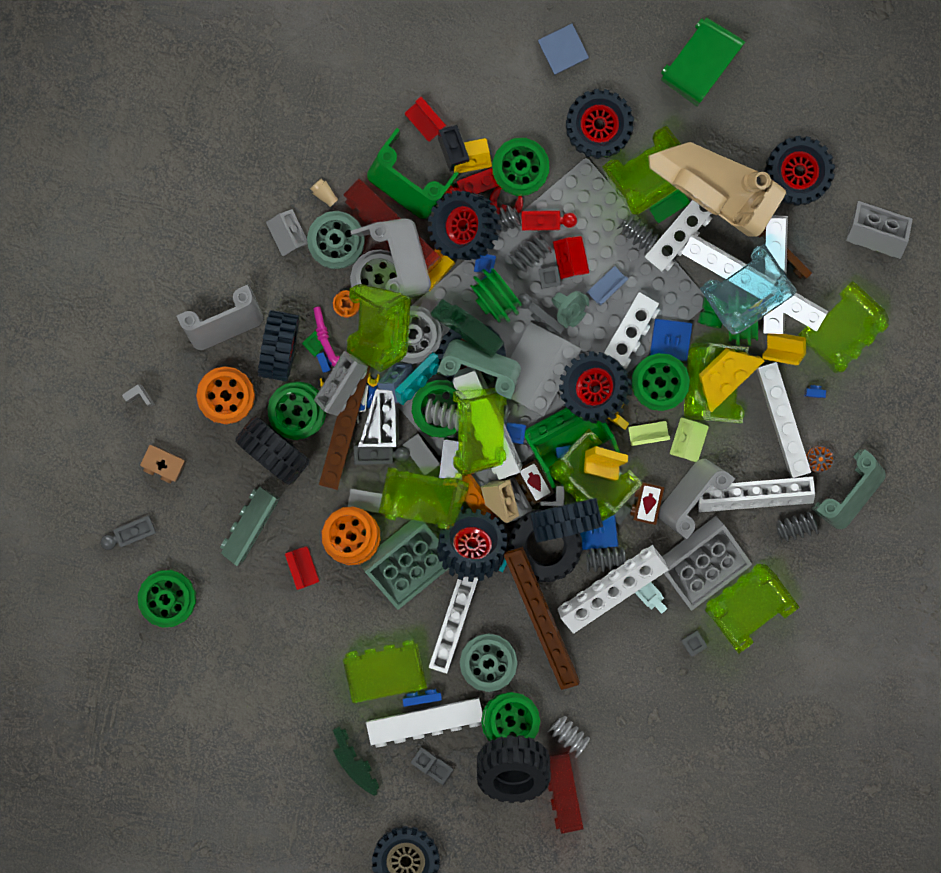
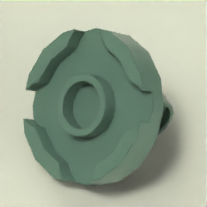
M575 291L568 296L558 292L551 299L552 303L559 309L557 320L565 328H568V326L573 328L579 324L586 315V312H584L586 305L589 307V298L580 291Z

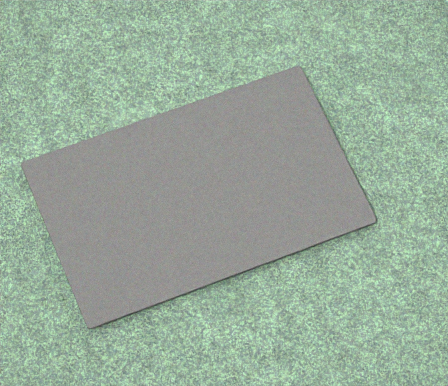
M588 158L583 159L523 210L560 211V217H563L566 213H573L577 217V224L574 227L567 228L560 224V230L522 231V225L517 226L515 223L514 229L509 228V226L507 232L501 229L498 241H492L495 245L494 248L486 249L488 255L496 256L494 269L518 298L521 294L530 295L532 303L536 304L557 322L559 309L552 303L551 299L558 292L568 296L575 291H580L589 298V307L586 305L584 309L586 315L582 321L573 328L571 326L564 328L560 335L557 332L555 333V335L581 348L576 358L577 360H580L579 355L582 353L589 356L591 351L597 354L605 352L639 292L659 303L657 308L660 311L655 319L688 322L703 309L702 303L705 295L674 259L675 263L668 271L664 269L662 272L645 258L644 252L646 248L639 250L640 243L632 244L634 237L628 240L627 236L629 233L627 232L622 235L623 227L617 229L634 212ZM520 213V214H519V217H520L521 224H522V216H521V213ZM540 233L550 245L552 253L550 254L545 251V259L538 256L540 262L537 263L533 260V268L526 265L528 272L519 271L509 258V255L516 257L515 250L522 253L521 246L523 245L528 248L527 241L529 240L534 243L533 237L536 236L540 239ZM582 236L589 274L560 279L561 286L542 289L538 270L558 266L553 241ZM663 247L662 254L666 257L671 256ZM471 259V261L464 260L437 283L430 292L428 291L412 305L425 308L435 315L441 326L442 338L452 327L462 322L473 321L489 325L503 340L507 358H511L530 322L547 330L545 328L547 326L546 323L542 320L540 323L530 316L532 312L529 309H522L519 306L516 308L519 315L516 316L513 312L507 315L510 319L508 323L504 318L500 320L501 323H498L490 313L486 315L475 300L478 297L470 287L471 284H476L473 279L475 275L479 280L485 277L483 273L474 272L476 262L474 259ZM615 266L624 276L628 277V280L599 306L587 292ZM637 311L635 317L638 321H644L646 314L643 311ZM414 317L412 323L418 324L419 318ZM651 318L648 322L650 328L646 335L640 336L638 341L641 344L637 351H632L628 358L631 361L625 369L627 372L632 370L650 354L655 319ZM400 322L398 324V327L400 329H404L406 327V324L404 322ZM428 326L423 328V332L426 334L431 330ZM632 327L627 328L626 335L629 338H634L636 330ZM385 329L372 339L377 341L369 373H371L374 379H377V374H379V380L394 363H405L394 357L386 346ZM415 329L410 330L408 338L415 340L416 335L419 334L418 331ZM398 336L396 342L402 343L403 337ZM425 340L422 341L420 344L421 347L426 348L428 346V342ZM619 344L616 347V351L618 354L624 355L627 352V347L624 344ZM412 345L408 346L407 351L409 353L414 352V347ZM421 363L412 364L413 371H414ZM437 373L427 383L435 380H449L445 375ZM497 379L488 385L495 404L501 401V407L508 403L509 410L511 409L507 422L526 425V430L567 408L564 405L566 402L560 397L563 392L558 390L546 414L542 417L512 399L508 400L501 397L493 389ZM448 392L443 393L442 396L444 399L450 398V394ZM433 393L428 396V399H433V401L436 398ZM413 398L404 405L398 403V408L441 457L444 438L432 437L422 432L416 425L411 412ZM453 404L455 406V411H457L458 405ZM424 407V408L422 409V412H423L424 414H425V411H426V407ZM467 418L466 424L461 431L447 436L454 438L467 429L484 454V445L482 441L478 440L476 427L474 424H471L469 418ZM525 436L523 444L513 443L521 463L533 454ZM486 457L487 462L470 472L480 487L491 481L499 480L497 474L492 472L489 457Z

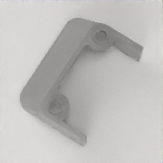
M403 218L377 222L351 231V235L359 237L371 234L372 238L378 242L388 240L397 277L390 279L385 286L387 297L370 301V306L382 307L425 294L429 291L431 281L417 228L412 220Z

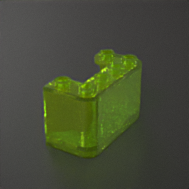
M667 125L654 132L652 141L655 146L645 150L641 155L628 161L624 166L617 159L610 160L602 166L608 182L632 214L636 215L645 211L677 190L676 187L649 168V155L681 145Z

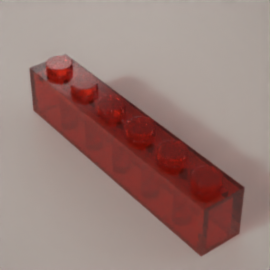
M360 179L343 194L347 199L345 203L352 210L356 207L360 211L358 215L366 223L370 221L374 224L401 219ZM419 237L429 274L443 259Z

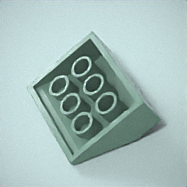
M259 487L258 490L254 488L249 496L251 502L248 506L244 505L239 514L242 516L240 521L234 522L230 529V532H232L230 538H225L220 546L223 549L221 554L236 566L243 564L280 500L278 496L262 487Z
M419 515L415 516L382 543L370 560L360 564L364 572L397 610L449 569L444 570L442 567L443 561L439 562V553H437L439 539Z

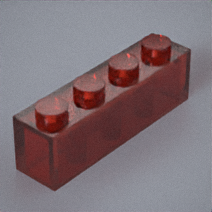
M564 752L550 755L551 780L548 790L549 792L553 791L554 799L550 800L552 811H557L558 818H554L556 830L560 829L561 834L583 830L569 753Z

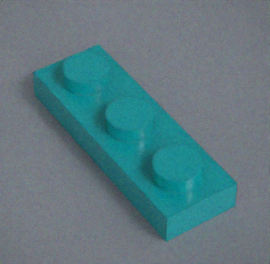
M432 352L395 389L397 402L404 405L413 398L414 394L421 387L426 385L433 375L438 373L440 360L437 354Z

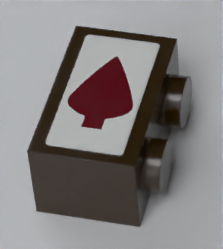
M536 460L523 466L521 472L514 476L519 486L524 485L526 489L524 495L529 503L533 502L535 505L554 494Z

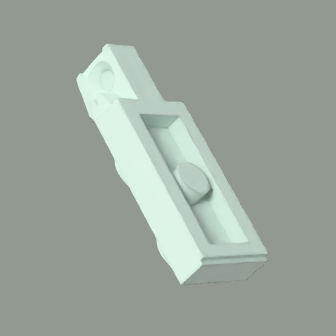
M651 582L635 592L651 610L656 607L661 614L667 610L661 602L664 597Z

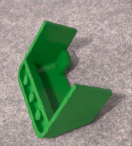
M396 128L370 166L367 178L370 183L420 219H426L433 213L431 211L432 207L438 206L436 203L438 199H443V195L446 194L448 189L458 179L459 173L455 171L445 186L439 182L432 181L423 190L392 168L397 160V154L391 146L400 135V130Z
M567 408L529 427L525 431V439L552 489L556 487L550 474L558 465L557 457L555 456L556 448L575 445L589 437L591 442L596 445L609 441L615 452L620 453L615 437L606 423L597 421L596 424L584 421Z

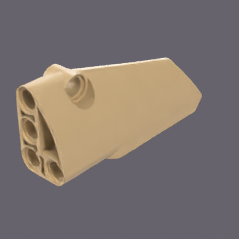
M692 142L648 156L649 168L710 213L722 217L746 236L756 237L764 231L786 194V190L771 180L766 172L753 170ZM758 176L760 177V184H759V185L757 184V177H758Z

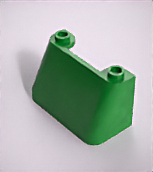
M709 18L705 20L700 19L695 26L697 31L671 66L667 64L661 72L663 75L661 81L696 107L699 106L745 44V41Z

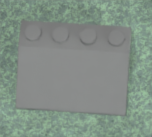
M530 322L510 358L517 361L521 367V373L511 399L544 417L559 390V384L562 385L563 383L560 380L561 374L565 376L567 374L564 370L565 366L571 367L573 365L571 360L577 358L581 348Z
M717 516L692 533L688 539L683 540L662 556L669 569L663 573L691 611L752 565Z

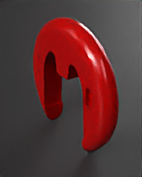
M500 186L491 193L489 198L491 201L490 205H494L497 208L496 212L500 214V208L497 206V199L502 190ZM518 196L514 205L518 214L523 207L522 196ZM502 204L501 207H502V208L504 209V211L506 212V211H507V210H506L507 206L504 205V204Z

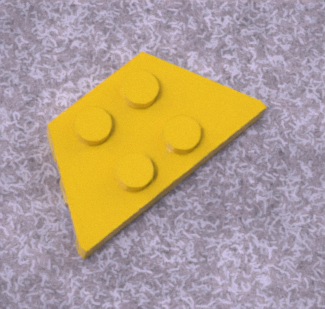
M726 348L699 374L708 410L712 413L765 361L760 356H751L748 353L736 352L730 348Z

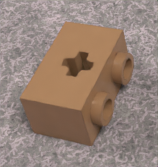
M149 445L140 466L144 467V472L151 475L157 473L161 475V480L171 484L172 481L177 482L186 460L158 447ZM165 460V465H167V468H162L160 470V465H158V462H163Z

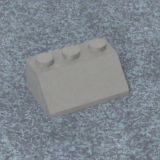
M858 201L848 229L846 241L901 259L909 241L913 219Z
M344 351L314 401L326 413L338 416L345 409L350 395L352 396L355 393L360 379L365 377L368 366L360 359Z

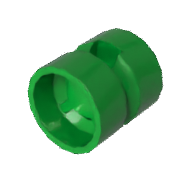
M704 296L702 303L704 310L700 312L697 322L721 329L724 321L722 314H724V308H727L728 302Z

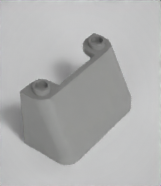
M245 285L234 292L233 301L236 307L203 321L192 311L177 315L181 327L194 348L205 350L258 327L263 322L262 311L249 285Z
M707 459L698 460L660 506L659 519L683 539H688L695 529L693 519L687 515L710 485L719 490H724L733 483L735 478Z

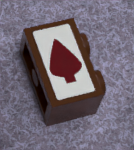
M642 482L640 486H636L634 497H637L636 505L632 504L630 515L633 516L632 520L656 525L664 487Z

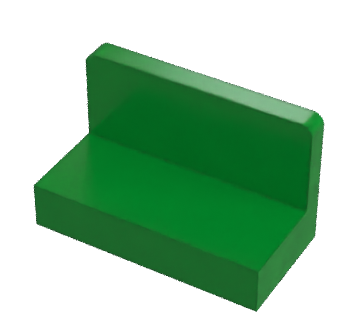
M675 189L649 205L648 210L657 224L689 205L690 201L683 192Z

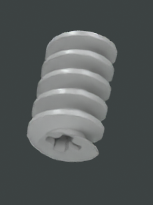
M429 399L425 411L426 422H433L434 425L441 424L442 427L448 425L449 429L455 428L456 431H461L468 418V408L462 413L461 406L455 411L453 404L447 409L446 402L440 407V401L437 400L435 405H433V399Z
M563 716L547 732L554 730L552 737L559 735V743L565 740L563 747L571 746L569 752L577 751L575 758H577L588 746L590 738H583L584 732L577 733L578 727L571 728L573 722L565 723L567 717Z

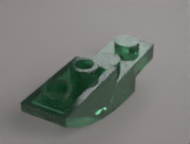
M442 299L430 313L434 319L460 334L463 340L491 357L504 344V341L493 331L456 304L453 306Z
M341 726L333 728V733L340 746L335 748L333 752L342 768L362 789L373 796L377 795V789L380 787L376 778L372 779L369 773L372 769L368 760L364 761L363 757L355 760L354 757H357L354 747H350L347 739L350 738L346 729H342Z

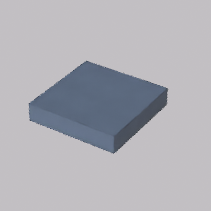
M573 24L538 40L554 76L589 59Z

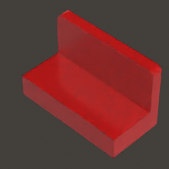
M422 97L418 98L415 104L405 112L406 117L428 142L438 135L440 129L446 128L444 122Z
M582 236L553 241L560 279L589 274Z
M307 546L285 553L297 590L319 582Z

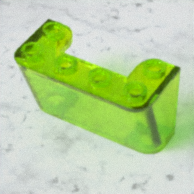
M854 281L839 294L841 301L825 316L817 331L807 326L798 334L799 337L806 338V345L835 374L845 371L848 363L852 359L858 358L862 353L861 350L866 345H871L875 340V336L879 332H884L889 326L886 310Z
M587 429L549 467L551 476L558 480L564 486L565 491L577 499V502L597 498L601 519L604 521L616 514L643 483L631 470L623 474L619 472L617 481L584 473L585 451L602 443L590 429Z
M757 564L747 575L738 578L734 585L725 588L717 598L708 601L705 611L736 652L740 654L754 643L749 637L750 634L779 613L785 619L800 607L778 576L766 564Z
M414 639L406 640L399 647H395V644L383 646L384 650L376 651V648L364 650L365 654H358V651L347 652L342 660L352 703L427 688L419 642H414Z

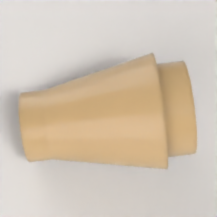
M319 179L310 188L313 191L312 194L325 202L329 207L338 200L328 183L322 179Z

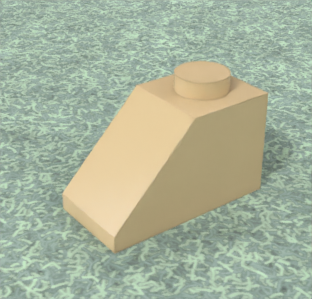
M510 480L491 481L481 487L485 505L502 521L508 523L519 517Z

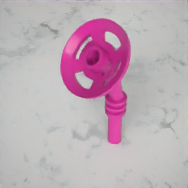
M315 307L313 311L317 324L318 340L321 342L329 361L332 363L331 365L335 366L340 356L336 357L328 341L329 335L327 327L324 325L321 307ZM351 350L347 353L353 355L355 350Z

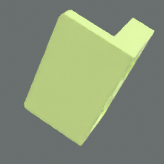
M680 418L670 454L697 462L709 427L696 421Z
M666 421L628 427L631 446L670 440Z

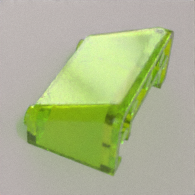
M357 284L350 288L349 298L353 303L360 302L359 329L348 337L347 352L377 371L382 372L401 361L407 353L410 298L403 293Z
M693 343L690 346L687 367L690 383L684 403L686 419L743 423L744 410L741 405L736 404L737 388L711 413L706 406L707 401L703 394V385L700 382L699 374L726 348L734 349L736 352L748 353L749 347L716 343Z
M496 388L453 391V401L458 402V409H456L458 415V450H456L457 456L453 457V466L461 475L473 474L501 466L503 461H506V452L504 450V405H506V397L499 395Z
M388 467L379 513L384 514L385 519L396 521V517L438 524V528L449 530V527H454L470 484L456 478H438L414 474L408 471H398L396 468Z

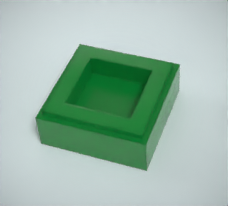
M316 330L302 342L304 347L314 357L324 350L321 342L318 340Z

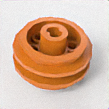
M220 367L204 375L198 384L196 397L200 410L207 418L213 422L227 425L237 423L249 414L254 405L255 392L253 384L246 374L236 368ZM232 379L236 380L237 382L236 386L234 387L230 386V381ZM216 380H221L222 386L217 387L215 385ZM228 390V393L232 395L229 401L222 398L224 391ZM210 392L215 394V398L212 400L208 398ZM238 392L244 393V397L242 399L237 398ZM219 404L223 407L221 412H217L215 409ZM232 404H235L237 406V410L235 412H232L230 410V406Z
M343 507L333 512L325 521L322 529V544L327 554L337 562L348 566L360 565L370 560L376 553L381 541L380 528L376 519L365 510L357 507ZM354 520H359L357 526H353ZM345 524V529L340 530L341 526ZM355 534L357 537L352 541L351 536ZM337 537L341 538V542L339 544H337L336 541ZM350 547L351 552L345 553V549Z

